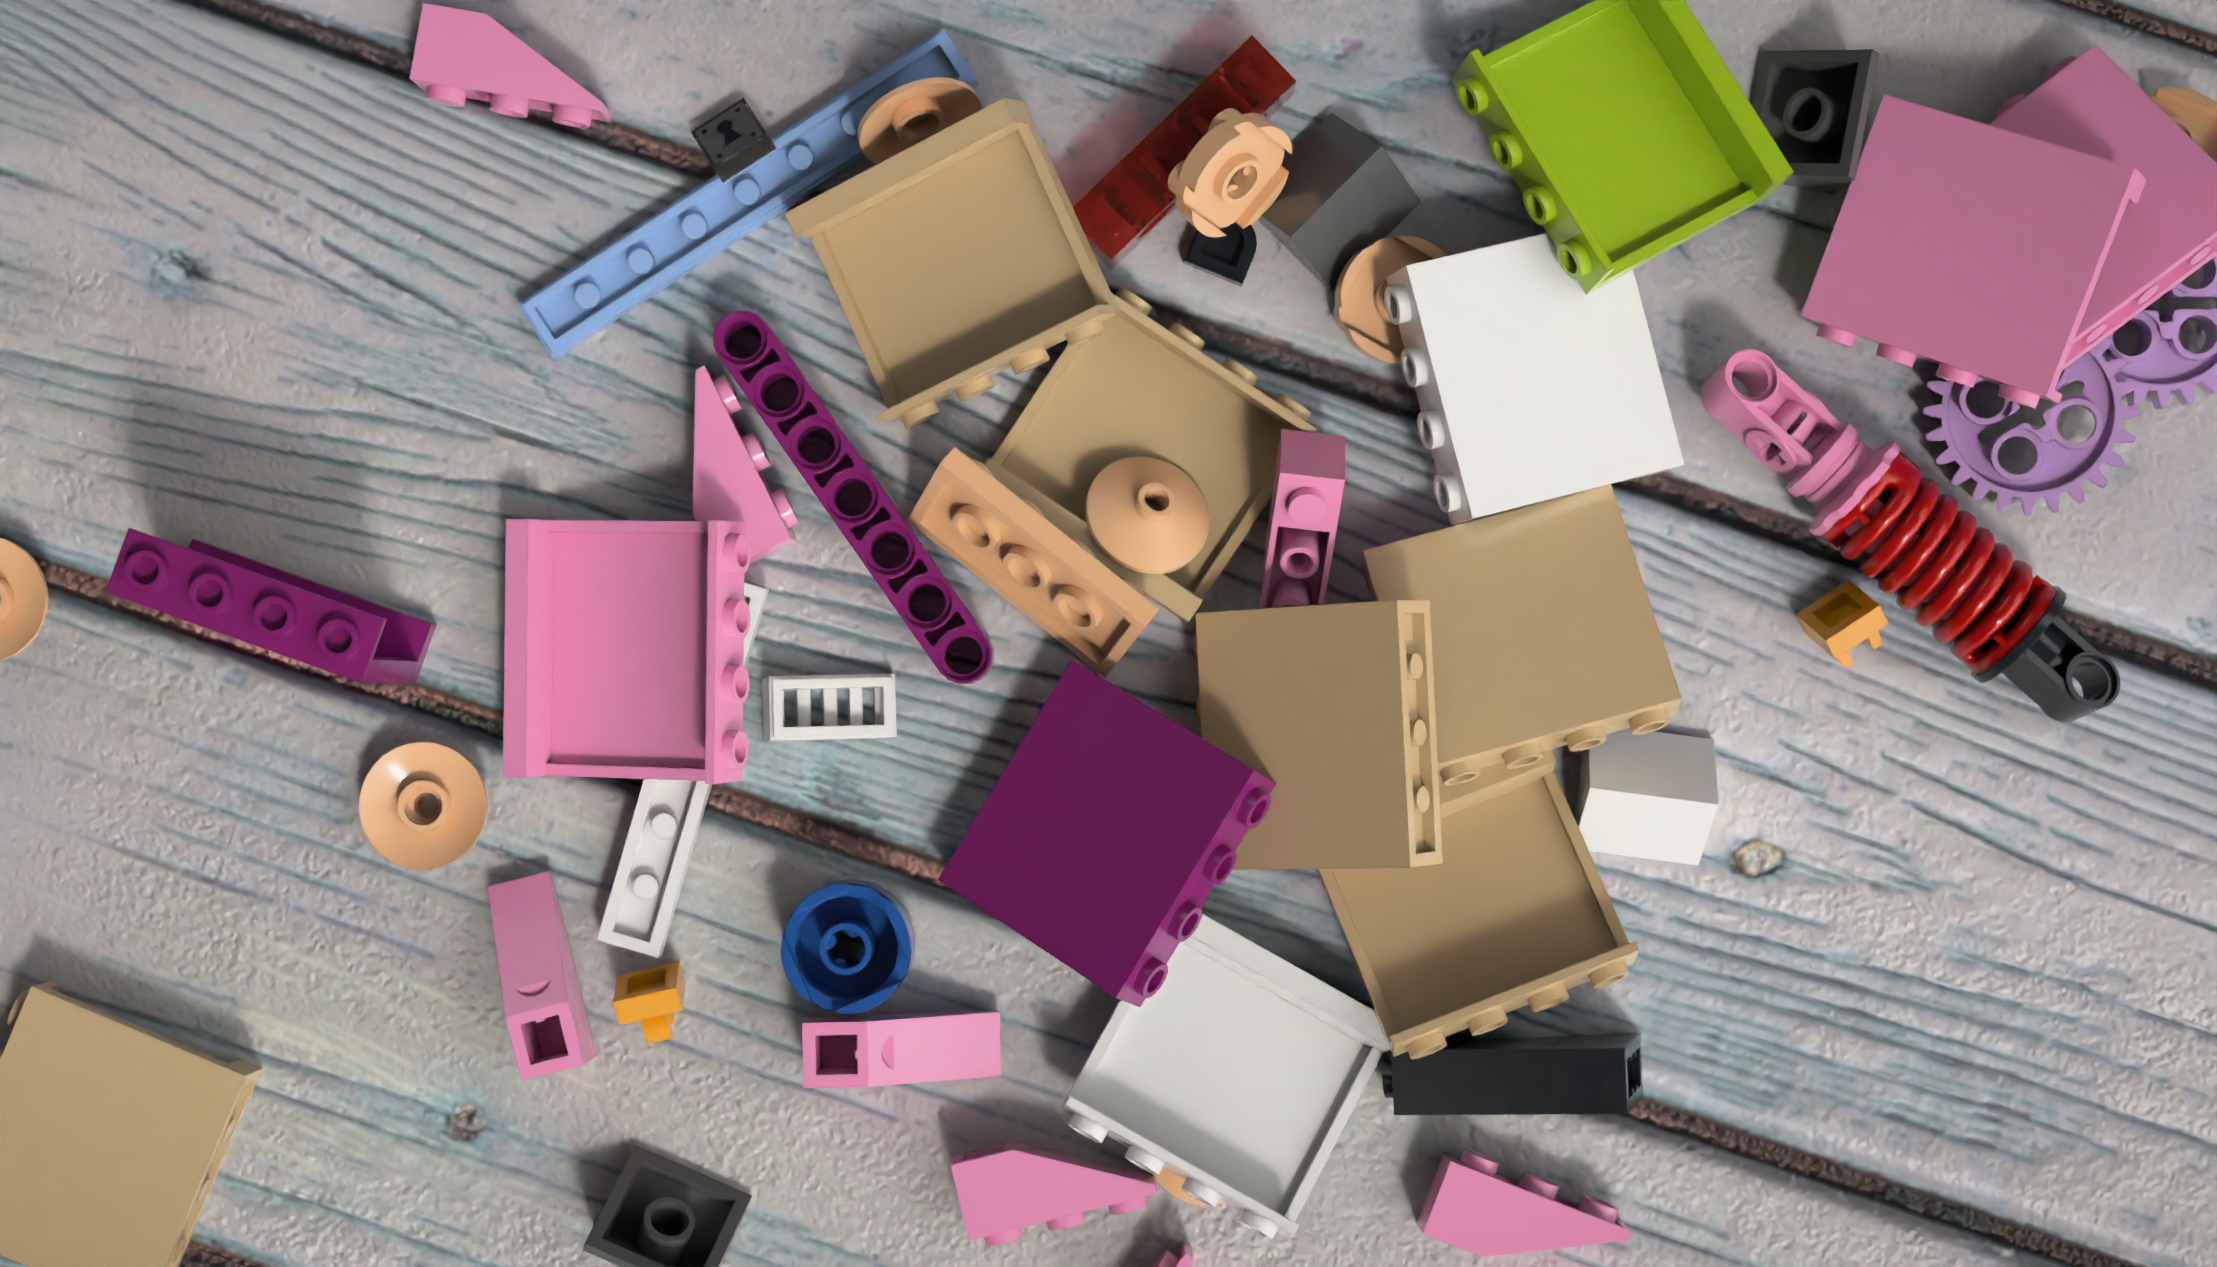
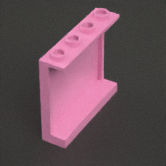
M2094 45L2078 58L2068 56L2060 61L2049 72L2045 83L2027 96L2021 93L2009 99L1998 110L1994 121L1988 124L2135 167L2147 179L2138 203L2128 202L2062 370L2217 255V163L2097 45Z
M1884 94L1859 159L1855 180L1850 183L1801 316L1819 324L1816 336L1853 348L1856 337L1879 344L1875 354L1878 357L1910 368L1913 367L1916 357L1940 364L1936 376L1970 388H1974L1977 377L2000 384L2001 387L1997 396L2036 409L2040 398L2059 404L2062 394L2057 392L2055 387L2127 203H2138L2147 179L2135 167Z
M506 519L503 777H601L705 781V784L742 781V769L747 763L749 754L748 739L745 732H743V703L748 697L750 685L748 671L743 666L744 638L750 627V611L748 604L744 600V573L748 570L751 560V547L745 535V522L724 520Z

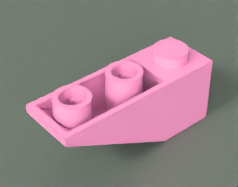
M427 3L422 4L410 79L423 91L428 92L427 100L452 107H465L466 98L490 102V111L518 118H527L529 109L552 112V121L577 128H590L591 119L610 122L611 112L598 98L486 13Z
M702 366L695 370L692 515L695 521L724 520L745 522V535L750 542V564L796 542L790 527L799 523V519L783 488L772 493L762 472L763 469L771 466V463L755 432L753 431L744 436L733 414L743 409L728 377L724 374L715 378L711 370L706 366Z
M1281 429L1258 609L1324 605L1345 484V436Z
M551 871L488 886L505 1019L521 1081L586 1064L596 1057L597 1054Z
M1000 1011L809 1015L802 1022L803 1088L873 1087L1002 1075Z
M1011 1141L955 1155L950 1164L968 1240L971 1241L984 1237L986 1246L1004 1244L1019 1239L1023 1236L1022 1227L1042 1222L1047 1223L1048 1230L1071 1227L1085 1221L1083 1212L1106 1206L1109 1207L1110 1214L1131 1212L1147 1205L1146 1196L1157 1194L1156 1180L1153 1174L1019 1141Z
M1465 1148L1460 1158L1443 1152L1417 1220V1225L1423 1234L1481 1257L1627 1241L1632 1232L1621 1220L1616 1219L1619 1212L1617 1207L1588 1195H1583L1580 1204L1556 1195L1560 1187L1559 1185L1528 1172H1523L1520 1181L1497 1173L1500 1164L1498 1161Z

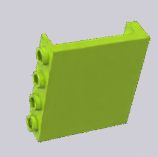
M1594 0L1485 56H1482L1478 48L1469 52L1452 77L1460 105L1469 115L1475 116L1489 138V147L1495 161L1501 168L1510 172L1523 193V202L1528 214L1536 223L1543 225L1557 248V256L1561 267L1569 277L1578 281L1586 295L1768 198L1794 173L1685 0Z

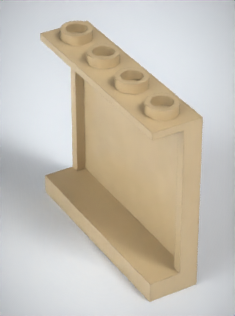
M1002 98L785 213L795 237H811L888 408L875 415L879 424L902 421L905 428H910L928 421L940 414L937 403L955 394L960 402L976 397L995 386L991 376L1009 367L1012 368L1015 375L1031 370L1050 359L1046 349L1066 339L1070 347L1088 342L1106 332L1102 321L1120 313L1025 101Z
M1120 287L1116 294L1112 293L1120 313L1102 321L1106 332L1075 347H1070L1068 343L991 459L988 458L984 465L992 472L996 480L1016 496L1035 504L1041 510L1045 519L1069 538L1078 540L1089 547L1095 558L1121 579L1134 583L1143 591L1145 596L1188 623L1272 496L1281 429L1313 433L1317 429L1306 422L1311 412L1283 393H1279L1275 400L1271 399L1253 387L1258 377L1247 368L1230 358H1226L1222 365L1200 352L1205 342L1197 335L1175 322L1167 330L1147 316L1152 309L1148 303L1129 290ZM1127 457H1152L1176 466L1195 482L1207 503L1210 527L1203 548L1188 565L1166 574H1143L1117 564L1098 547L1087 527L1085 499L1095 477L1109 464ZM1145 500L1149 508L1155 511H1162L1156 503Z
M1611 484L1363 550L1362 571L1368 591L1373 593L1375 601L1430 600L1439 779H1442L1443 785L1452 786L1471 781L1481 775L1480 768L1505 762L1508 769L1528 766L1543 759V751L1568 745L1571 752L1591 749L1604 743L1607 740L1606 734L1630 728L1633 735L1650 733L1667 726L1670 723L1668 717L1676 715L1682 698Z
M1387 600L1195 613L1196 633L1194 635L1193 647L1198 660L1199 697L1196 710L1201 723V738L1276 783L1270 793L1271 803L1265 817L1256 827L1248 829L1235 851L1237 858L1232 870L1415 868L1442 864L1430 600Z
M1551 749L1543 751V759L1528 766L1508 769L1505 762L1480 768V776L1462 784L1445 786L1442 779H1439L1442 864L1415 868L1317 869L1393 1057L1405 1052L1409 1053L1411 1059L1425 1057L1446 1047V1036L1469 1028L1472 1036L1487 1033L1508 1022L1506 1013L1529 1004L1533 1012L1543 1011L1569 998L1567 990L1588 981H1591L1594 989L1602 988L1618 982L1630 974L1627 966L1635 963L1639 953L1636 941L1629 943L1554 773L1556 759Z
M51 980L31 986L29 991L24 990L21 992L10 1010L7 1023L13 1029L4 1050L0 1049V1255L27 1267H179L262 1068L242 1059H237L230 1063L224 1062L58 992L61 984Z

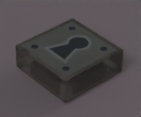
M744 97L690 131L722 182L727 181L776 149V146Z

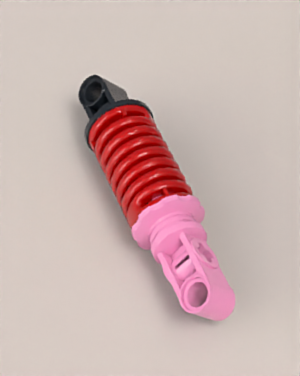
M1744 349L1736 352L1705 379L1701 388V400L1708 414L1741 440L1762 464L1774 470L1787 481L1786 489L1793 496L1799 497L1804 495L1809 503L1814 504L1813 507L1817 509V512L1808 530L1813 535H1818L1824 540H1828L1836 548L1840 546V553L1845 559H1854L1865 550L1868 554L1860 563V572L1866 577L1872 578L1886 569L1878 580L1879 589L1886 594H1892L1903 586L1896 597L1897 605L1903 610H1912L1919 605L1914 614L1917 623L1928 627L1937 622L1932 633L1933 637L1940 643H1948L1955 639L1950 647L1951 653L1971 670L1972 677L1979 683H1985L2002 673L2040 706L2047 716L2059 722L2077 720L2110 705L2117 698L2120 691V676L2113 662L2099 653L2057 615L2066 600V593L2059 586H2052L2038 575L2033 578L2032 567L2022 560L2014 561L2012 549L2004 543H1995L1994 533L1986 527H1976V518L1966 510L1958 511V503L1952 496L1948 494L1939 495V485L1931 478H1921L1920 468L1900 451L1901 446L1895 441H1889L1874 451L1870 447H1866V444L1861 439H1857L1858 430L1849 422L1842 424L1816 396L1802 389L1768 355L1758 350ZM1732 377L1740 380L1745 385L1748 397L1736 390ZM1804 412L1806 416L1803 417L1800 414ZM1772 442L1776 445L1775 447H1771ZM2072 677L2081 685L2083 697L2076 692Z

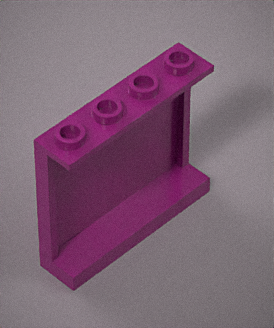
M128 528L105 591L359 683L416 684L437 626L436 624L201 540L192 539L189 548H185L132 528Z
M1071 660L938 880L1115 998L1141 1007L1145 999L1152 997L1163 985L1168 973V966L1166 964L1179 943L1187 940L1197 929L1202 918L1201 907L1214 885L1221 884L1231 873L1237 858L1235 851L1248 829L1256 827L1265 817L1271 803L1270 793L1276 783Z

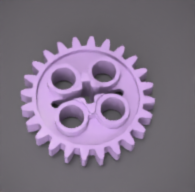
M2217 255L2203 265L2204 277L2198 288H2188L2180 282L2159 298L2161 300L2212 297L2216 300L2215 308L2178 309L2161 314L2160 316L2154 310L2141 311L2128 321L2137 328L2141 338L2140 346L2132 356L2119 352L2113 343V333L2109 335L2112 341L2102 357L2106 362L2119 358H2126L2128 361L2114 375L2117 383H2137L2138 388L2127 394L2128 406H2140L2147 392H2150L2155 409L2168 408L2172 390L2182 405L2195 403L2194 384H2197L2208 395L2217 393V378L2215 375L2217 372ZM2186 319L2197 321L2205 331V344L2197 353H2191L2184 349L2179 340V329Z
M2108 336L2063 370L2062 376L2055 387L2056 391L2076 380L2083 383L2084 389L2073 397L2046 410L2041 415L2042 422L2044 423L2043 427L2034 430L2028 422L2022 423L1987 443H1980L1977 435L1988 427L2015 414L2020 409L2019 404L2005 399L2002 411L1996 416L1979 418L1970 412L1966 404V395L1971 389L1970 387L1949 380L1947 382H1928L1927 388L1943 396L1942 404L1923 408V414L1941 419L1942 427L1928 433L1926 439L1927 441H1946L1948 449L1941 453L1935 461L1937 465L1953 461L1958 463L1960 468L1954 475L1951 483L1956 486L1969 478L1975 480L1977 484L1972 500L1975 502L1982 499L1989 490L1997 492L1996 503L1997 511L2003 512L2012 497L2020 498L2025 516H2031L2036 498L2043 497L2052 513L2059 512V494L2065 491L2079 504L2085 502L2081 483L2086 479L2101 488L2107 486L2105 477L2098 468L2103 463L2123 467L2125 462L2112 448L2115 442L2133 443L2136 437L2120 428L2121 420L2140 415L2139 409L2124 406L2121 403L2122 396L2138 388L2137 383H2117L2114 376L2128 363L2127 359L2119 358L2106 362L2102 357L2112 339ZM1977 377L1975 384L1991 381ZM1991 382V383L1997 385L1999 388L2001 387L2000 384ZM2070 406H2081L2087 409L2093 415L2095 421L2094 431L2091 436L2080 443L2065 440L2057 429V418L2060 412ZM2013 437H2022L2030 441L2036 451V461L2033 467L2020 475L2005 471L1998 461V450L2001 444Z

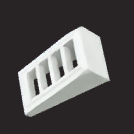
M895 674L768 676L763 678L762 713L764 742L896 738ZM862 688H873L874 725H863ZM837 689H847L848 726H838ZM810 690H821L822 726H811ZM784 691H795L796 727H785Z

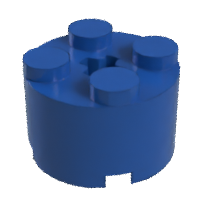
M849 879L827 884L798 904L786 924L780 951L786 977L794 990L802 998L829 1011L842 1014H856L880 1005L896 991L912 966L916 941L914 927L907 910L891 892L874 882ZM840 930H846L850 937L860 935L865 945L857 952L859 961L853 962L849 954L838 956L834 951V945L841 940Z

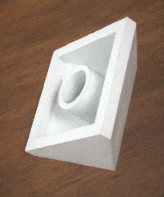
M1628 728L1606 734L1607 740L1604 743L1591 749L1583 750L1574 818L1589 851L1699 865L1719 805L1714 739L1654 731L1633 735L1631 729Z

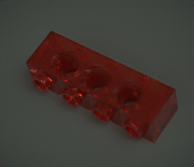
M1253 35L1073 207L1092 251L1110 270L1177 207L1176 196L1168 189L1167 181L1169 174L1178 163L1186 160L1194 146L1208 132L1211 121L1219 112L1228 108H1234L1241 114L1259 113L1269 119L1292 97L1297 81Z

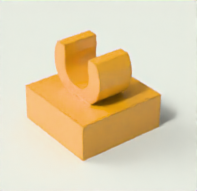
M1849 580L1796 614L1805 634L1846 668L1853 664L1848 651L1862 641H1865L1875 650L1881 646V636L1878 631L1889 624L1880 605Z
M679 961L617 975L613 1005L619 1025L641 1020L647 1044L673 1038L670 1024L675 1022L673 1012L683 1010L686 985Z

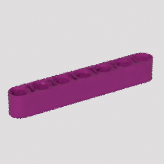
M734 311L725 315L717 323L713 333V346L718 357L936 668L947 680L958 684H973L982 680L990 672L994 663V649L989 638L778 337L757 314L749 311ZM743 327H753L758 329L761 334L759 350L747 359L733 357L730 351L732 335ZM788 378L795 381L798 387V397L795 404L784 411L769 409L766 403L768 387L778 379ZM816 430H825L832 433L835 440V449L832 456L820 464L807 462L802 454L804 439ZM852 482L867 484L872 493L870 507L858 516L845 515L841 512L838 505L840 491ZM887 534L903 536L909 546V554L906 561L894 569L881 567L875 558V546ZM933 585L943 592L946 606L943 613L937 619L923 622L914 616L911 609V599L919 588ZM961 637L973 638L980 644L983 659L980 666L969 674L955 672L947 661V652L950 645Z

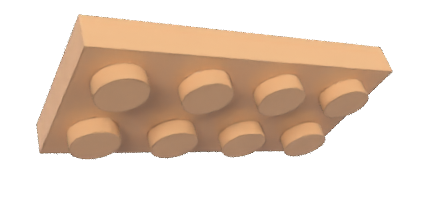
M956 447L941 461L907 519V522L1104 678L1108 676L1159 611V608L1146 598L1143 591L1137 585L1128 580L1121 579L1095 558L1089 547L1078 540L1069 538L1045 519L1043 513L1035 504L1028 500L1020 499L996 480L992 472L983 463L967 457Z

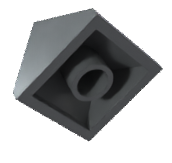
M1873 49L1763 51L1752 107L1794 171L1783 185L1835 194L1855 180L1878 62V52Z
M1330 113L1292 151V154H1289L1283 160L1282 166L1289 171L1286 184L1275 202L1261 215L1258 221L1332 292L1336 288L1339 275L1347 261L1358 250L1366 247L1371 242L1386 238L1421 201L1380 144L1333 113Z
M635 1145L584 1244L583 1251L620 1267H722L752 1195Z

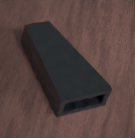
M1641 1033L1446 1041L1447 1046L1443 1049L1418 1059H1411L1408 1052L1393 1057L1391 1052V1059L1384 1061L1382 1070L1383 1092L1385 1098H1393L1394 1115L1628 1114L1643 1098Z

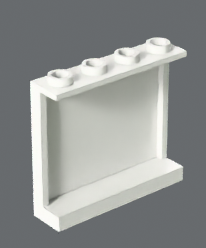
M1548 233L1406 265L1386 277L1388 287L1385 290L1386 310L1392 323L1399 325L1405 348L1401 353L1402 371L1408 385L1415 387L1421 409L1417 418L1419 436L1424 447L1432 451L1438 474L1434 478L1435 497L1441 510L1445 513L1448 512L1451 526L1475 518L1597 487L1654 475L1685 465L1633 270L1586 295L1578 281L1569 277L1561 267L1557 256V248Z
M1202 914L1201 921L1195 932L1187 940L1179 943L1166 964L1168 966V973L1161 988L1152 997L1146 998L1141 1007L1119 999L1060 1109L1072 1116L1068 1126L1076 1132L1102 1144L1106 1135L1129 1148L1124 1157L1131 1163L1159 1176L1162 1168L1171 1171L1185 1179L1181 1190L1213 1208L1217 1206L1219 1200L1224 1201L1242 1212L1238 1219L1240 1224L1272 1240L1276 1232L1284 1236L1296 1233L1299 1225L1295 1221L1382 1054L1390 1050L1374 1010Z

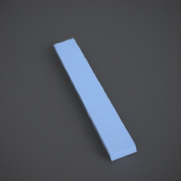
M942 28L517 305L550 356L556 360L864 160L866 157L859 146L857 138L859 124L867 110L888 92L913 81L934 77L957 79L965 82L972 88L978 86V81Z

